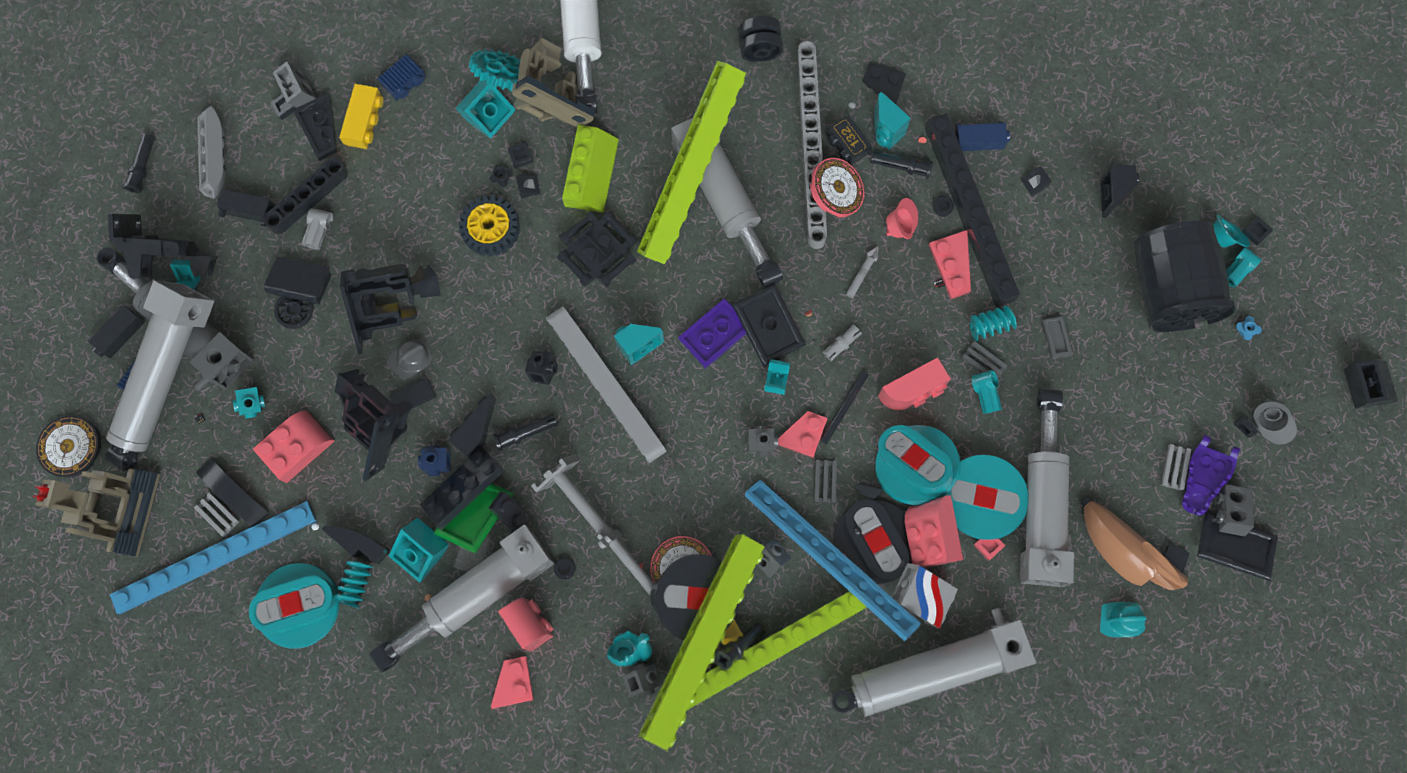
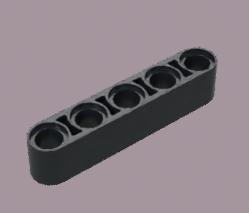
M338 158L329 159L273 207L264 217L266 226L275 234H282L343 182L348 175V170ZM325 181L324 184L318 186L320 182ZM310 194L308 198L303 199L305 195ZM295 207L293 211L288 212L290 208ZM279 220L278 224L273 225L275 221Z

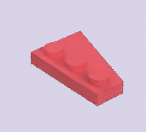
M967 230L930 242L929 248L950 299L970 293Z

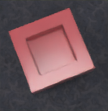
M999 538L993 540L979 539L974 544L988 561L1005 547Z

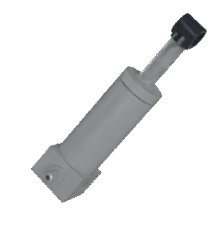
M693 118L671 128L672 143L677 153H679ZM719 140L718 145L713 150L711 162L704 171L703 181L699 185L727 237H741L757 266L756 274L765 288L783 280V275L778 264L769 259L753 230L759 224L761 218L724 153Z
M1039 389L1037 394V408L1040 409L1042 414L1041 452L1028 455L1026 551L1020 553L1021 584L1064 587L1072 584L1074 580V552H1068L1069 456L1056 451L1057 415L1063 404L1062 390Z
M524 524L499 542L502 545L499 550L422 605L426 618L393 642H385L373 649L369 655L380 672L383 673L396 665L405 651L427 637L431 632L437 631L443 637H448L524 580L532 581L554 565V561L533 531Z

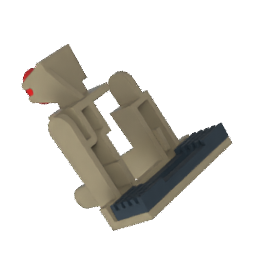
M541 38L531 50L525 49L521 56L518 82L514 83L512 88V95L517 98L514 108L522 109L538 117V120L542 122L556 118L566 124L578 127V125H585L593 121L595 110L580 102L576 103L578 86L575 85V73L570 71L566 75L565 80L563 79L556 83L555 92L546 88L545 84L541 82V76L546 74V70L552 72L561 67L559 62L561 48Z
M128 469L125 478L103 471L92 470L91 473L82 471L81 476L90 478L88 486L90 494L69 490V484L54 480L43 479L41 486H35L39 490L38 495L32 496L37 498L36 506L62 510L64 512L61 522L78 526L77 529L66 528V533L107 541V552L138 557L160 474ZM99 494L121 497L115 523L97 519V513H94Z

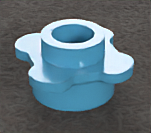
M1251 316L1246 317L1242 323L1236 324V329L1245 340H1251L1253 335L1260 334L1262 330L1260 326L1256 325L1254 318Z

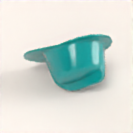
M1217 214V220L1213 223L1220 246L1226 248L1238 243L1249 247L1250 241L1236 225Z
M1106 603L1102 605L1100 632L1108 637L1138 636L1145 630L1147 617L1141 610V606L1136 603Z

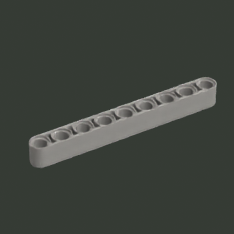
M562 306L547 316L546 319L549 324L552 325L554 331L561 341L564 342L573 358L575 357L578 365L587 374L588 379L596 390L599 391L600 396L611 408L610 410L618 421L621 422L627 434L634 440L635 445L642 455L646 457L647 462L650 464L667 452L566 309Z

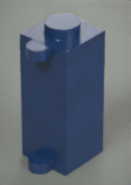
M1004 121L995 124L955 125V135L962 151L1004 149L1007 142L1010 141V131L1006 129Z

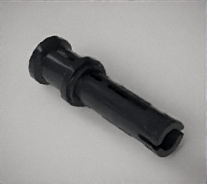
M142 134L133 166L128 168L127 173L129 175L126 183L122 186L126 191L139 194L142 191L140 188L143 178H146V171L144 170L155 141V137L152 135L147 142L149 134Z
M874 151L871 164L908 171L909 175L917 174L929 179L933 161L928 163L919 161L915 157L907 159Z
M553 414L519 428L511 427L509 431L499 435L495 433L493 436L499 451H503V448L512 444L518 445L522 439L555 427L557 423Z
M755 623L736 641L727 643L724 650H720L715 654L717 665L724 670L730 669L733 662L740 660L743 657L744 651L765 634V629L760 631L763 625Z

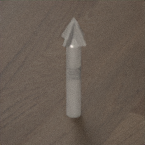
M878 246L867 252V258L848 289L846 296L854 297L873 262L878 259Z

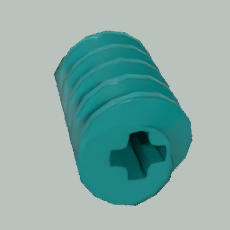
M1004 306L1002 309L996 308L994 312L989 310L986 314L982 312L978 316L972 315L970 318V330L975 341H978L979 334L983 339H986V332L993 337L994 330L998 334H1002V328L1009 332L1010 325L1014 330L1017 327L1014 313L1008 306Z
M347 561L346 564L351 569H346L343 572L348 578L340 579L345 586H338L337 589L342 594H336L334 597L339 600V603L360 609V606L355 601L363 600L358 593L366 592L361 585L369 583L364 576H371L372 574L367 568L374 567L356 561Z

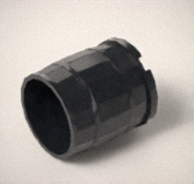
M1207 221L1174 223L1151 230L1133 242L1140 287L1150 317L1147 319L1149 329L1152 326L1154 332L1190 330L1196 328L1195 323L1207 320L1208 325L1224 320L1236 312L1235 303L1233 300H1230L1226 267L1212 223Z

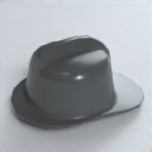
M414 339L405 342L389 356L387 365L402 380H406L426 368L430 364L432 357L424 341Z
M1267 398L1265 402L1256 407L1253 414L1254 420L1264 438L1277 445L1287 444L1295 438L1297 426L1291 412L1283 402Z

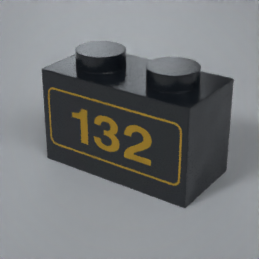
M849 115L829 127L827 139L831 146H836L839 150V156L842 160L853 165L870 154L872 146Z

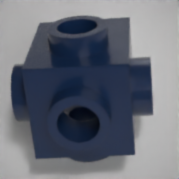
M439 445L427 446V449H421V455L418 456V467L424 473H428V476H440V473L451 472V452L447 448H440Z

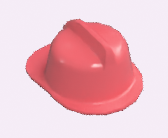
M902 199L897 208L887 216V236L912 238L918 224V210L911 199Z

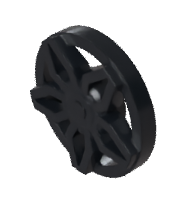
M281 296L274 307L276 320L282 326L289 329H297L306 325L313 315V304L308 302V306L302 305L303 301L301 300L299 303L296 302V299H292V302L285 300L287 297ZM281 306L285 311L279 316V307ZM303 309H309V311L303 312ZM296 318H299L298 324L295 321ZM291 320L294 325L286 324L285 322Z

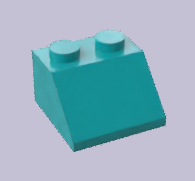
M479 81L455 109L467 122L489 138H492L516 109L494 88L493 84L487 85V81Z
M882 92L878 95L874 111L875 138L880 146L890 150L906 135L911 118Z
M630 324L627 327L622 326L616 331V335H614L617 347L631 365L664 343L663 331L657 327Z
M416 518L400 530L389 557L420 583L443 557L449 544L443 538L435 535L434 531L419 518Z

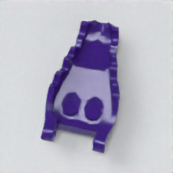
M1207 435L1203 436L1191 457L1187 490L1182 501L1184 510L1199 516L1206 513L1211 501L1232 477L1241 450L1234 446L1229 456L1208 448L1211 437Z

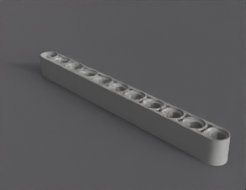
M804 41L798 47L797 65L807 239L810 247L820 249L825 245L827 237L826 212L816 202L810 200L813 196L810 189L812 183L809 181L812 179L813 169L823 161L815 45L810 41ZM808 52L810 55H804L803 53ZM804 70H809L811 73H805ZM805 88H811L812 91H806ZM806 106H812L813 109H807ZM813 124L815 127L809 128L806 125ZM814 142L816 145L809 146L807 143ZM814 160L817 164L811 165L808 161ZM818 216L821 220L814 221L811 217ZM819 235L822 237V239L815 240L812 238V236Z

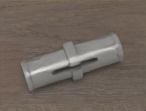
M852 325L844 334L835 338L836 341L824 350L823 354H826V357L832 362L843 350H847L849 345L862 335L861 331L855 325Z

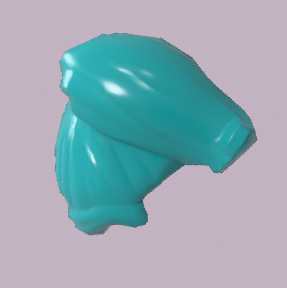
M630 631L619 634L608 648V660L616 666H632L638 661L646 662L652 654V645L648 641V634L641 633L638 636Z

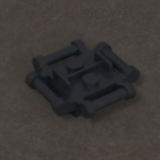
M588 210L581 220L567 232H562L558 236L568 248L561 251L557 255V259L568 266L580 279L579 282L584 287L595 278L607 287L611 284L610 281L627 266L633 265L637 261L628 250L636 244L638 239L634 234L631 235L615 219V215L611 211H608L601 220H598ZM591 223L593 226H589L582 232L574 243L570 240L587 224ZM610 224L626 241L621 244L605 226ZM574 255L589 273L585 274L570 256ZM624 257V259L620 263H618L612 270H610L606 275H604L606 271H608L613 265H615L621 258Z

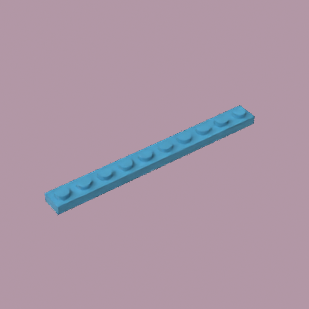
M759 480L746 491L745 497L904 641L920 626L921 623L765 483Z
M306 501L110 594L116 613L122 614L316 522L317 520L310 503Z

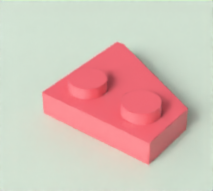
M807 411L778 438V445L813 458L827 418Z
M526 656L504 661L491 709L534 700Z

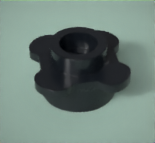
M497 165L492 171L490 181L500 184L501 187H506L509 178L513 176V172L511 169Z

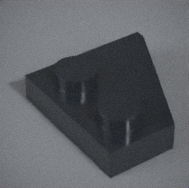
M869 62L863 83L872 88L877 95L882 92L893 103L897 104L906 73Z

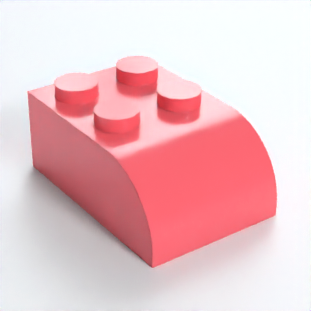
M936 358L882 387L878 397L886 407L892 410H905L913 405L917 408L926 403V399L930 396L936 398L943 394V390L947 388V384L951 379L940 360Z
M304 410L285 420L255 446L253 450L279 480L288 483L329 447L334 440L308 411Z
M951 496L940 497L922 505H911L907 509L905 527L912 564L926 568L963 560Z
M517 599L498 611L522 649L533 651L553 637L551 633L554 630L547 619L541 618L539 613L542 611L532 599Z

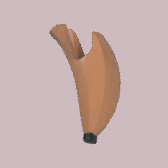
M1086 497L1081 501L1080 504L1084 507L1087 531L1095 547L1108 564L1123 578L1139 586L1144 585L1150 580L1168 590L1186 587L1188 578L1119 517L1104 506L1094 502L1091 497Z

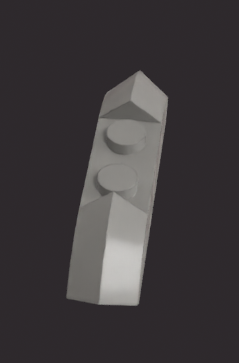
M210 106L197 117L199 190L204 196L215 199L222 191L226 181V171L223 168L225 159L222 156V149L224 147L222 137H225V131L218 113Z

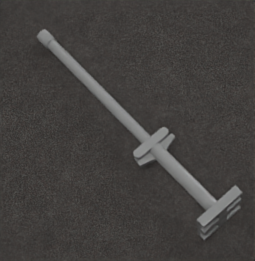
M576 454L561 458L555 468L549 469L543 475L544 478L532 484L531 487L537 493L550 488L556 483L597 532V537L600 540L598 542L599 546L603 549L610 546L650 595L654 583L619 542L618 538L622 536V533L618 529L614 530L612 527H608L566 476V473L581 460Z

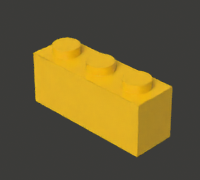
M359 84L354 85L339 136L344 145L367 149L368 144L372 143V130L374 125L378 123V109L383 105V96L378 88Z

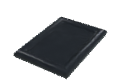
M775 283L732 304L763 367L769 365L770 360H778L806 345Z
M1206 512L1197 557L1271 581L1278 535L1254 527L1246 536L1219 532V523L1216 522V515Z

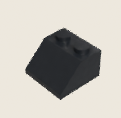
M1111 165L1101 178L1102 218H1107L1127 198L1135 186L1138 185L1139 173H1136V165Z

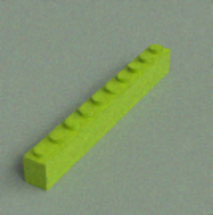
M716 62L637 250L644 257L665 264L671 256V249L679 237L681 225L687 218V211L695 199L696 190L704 178V171L711 162L713 150L719 143L721 131L728 122L730 110L734 107L736 96L745 81L746 73L727 63Z
M743 534L734 536L642 726L639 737L667 751L675 743L676 732L679 726H682L685 722L686 711L689 705H692L695 701V692L699 684H702L705 680V671L715 658V650L718 643L720 644L726 634L725 629L735 616L734 610L744 597L745 592L743 591L754 576L753 570L756 564L763 557V545Z
M848 592L744 651L743 657L740 660H735L730 669L724 670L718 666L707 672L705 680L702 684H699L695 692V701L692 705H689L688 709L862 611L867 606L851 592Z

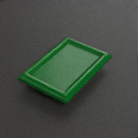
M491 483L442 530L437 527L434 534L476 553L498 519L488 509L499 492H505L510 498H512L514 493Z

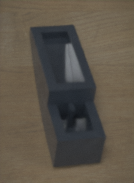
M334 526L322 527L325 533L354 557L358 558L363 553L374 563L380 564L391 552L380 543L352 530Z

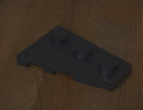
M326 93L294 109L293 111L318 160L321 161L337 153L330 94Z

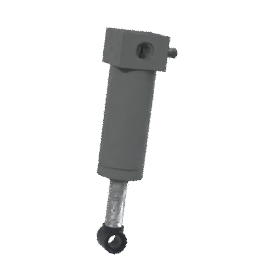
M106 247L101 249L96 257L98 264L119 277L136 293L133 299V307L150 321L152 313L143 307L153 281L147 283L141 277L138 279L130 278L125 258L112 248ZM208 321L205 327H193L184 354L191 360L190 363L202 375L193 385L197 391H201L208 382L214 383L226 391L254 362L237 344L219 332Z

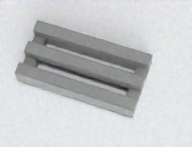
M1172 444L1168 445L1161 486L1184 490L1191 449H1184L1180 446L1176 447ZM1173 451H1176L1171 483H1168ZM1184 453L1179 484L1176 485L1181 455Z
M208 493L207 497L202 499L201 503L196 505L194 509L221 536L225 537L240 521L212 493ZM210 500L232 521L231 524L208 503ZM204 506L226 527L225 530L202 509Z

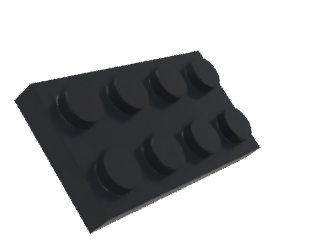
M481 447L431 495L426 497L420 506L436 526L442 530L497 479L504 470Z

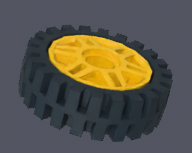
M483 196L481 200L478 197L475 199L476 202H469V207H465L463 209L464 213L459 217L461 220L459 221V231L468 248L474 253H478L481 256L487 255V257H492L493 254L498 256L501 252L505 253L508 251V248H512L520 233V222L510 203L505 202L500 197L497 199L496 196H491V198ZM488 224H494L491 229H485Z

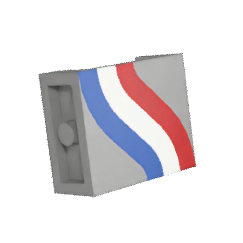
M907 563L892 598L903 608L925 620V624L940 628L941 624L945 621L948 609L953 603L958 589L923 567Z

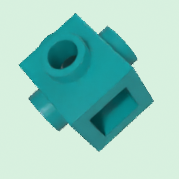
M257 387L235 391L236 399L232 400L234 411H239V415H244L245 419L258 417L257 412H262L261 407H265L263 395L258 394ZM246 400H252L253 404L251 407H246Z

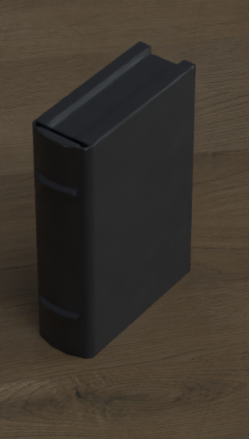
M277 257L265 281L264 290L266 293L320 304L332 274L329 273L330 269L328 267Z

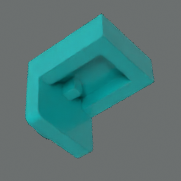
M173 260L170 266L177 279L176 283L195 289L201 278L200 276H193L190 260Z
M770 360L764 391L785 394L790 363Z

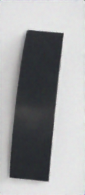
M210 458L196 472L201 480L250 526L258 525L269 513L256 499L252 498L213 458Z

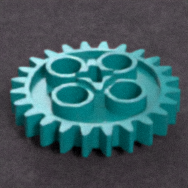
M487 49L483 51L478 50L471 55L469 68H471L470 72H473L475 77H480V81H487V85L493 84L494 88L499 86L502 90L508 88L512 91L513 84L518 82L521 59H517L516 55L510 56L508 52L504 54L501 50H498V52H495L493 49L490 51Z

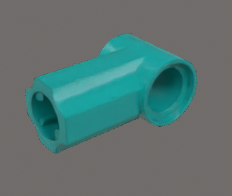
M1244 247L1238 253V256L1233 259L1234 262L1226 270L1229 286L1235 288L1262 261L1259 256L1247 247Z
M991 370L973 375L972 386L979 395L983 414L1002 410L997 391L999 381L995 371Z

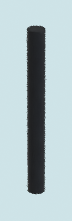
M862 371L821 437L820 441L824 444H828L868 378V373Z

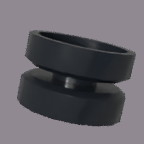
M770 16L753 17L739 25L741 57L744 60L750 62L770 61L782 54L780 22L776 18Z

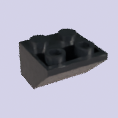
M1376 359L1357 362L1344 369L1355 409L1398 402L1387 361Z

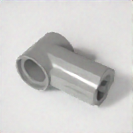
M315 208L309 210L307 215L308 226L302 241L304 246L320 250L326 230L331 228L329 225L330 222H333V213Z

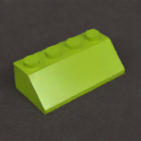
M578 125L562 197L565 207L604 213L619 142L618 138L596 127Z

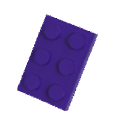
M724 298L681 334L678 340L706 369L743 338L746 332L733 307Z

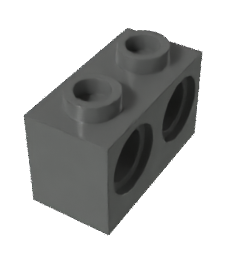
M286 61L273 72L288 104L298 108L316 99L301 68Z
M1226 484L1216 496V504H1218L1216 522L1219 523V532L1246 536L1254 527L1252 489Z

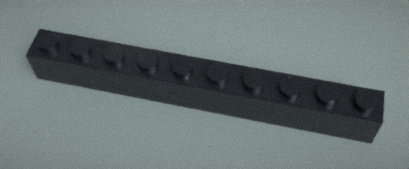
M946 113L930 118L925 126L926 134L965 231L967 230L968 239L996 307L1014 302L1020 295L948 115Z

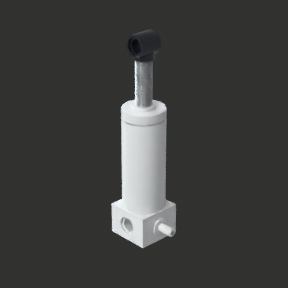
M560 0L564 56L567 60L576 62L578 92L576 103L580 102L594 109V113H598L591 72V62L601 56L597 0Z

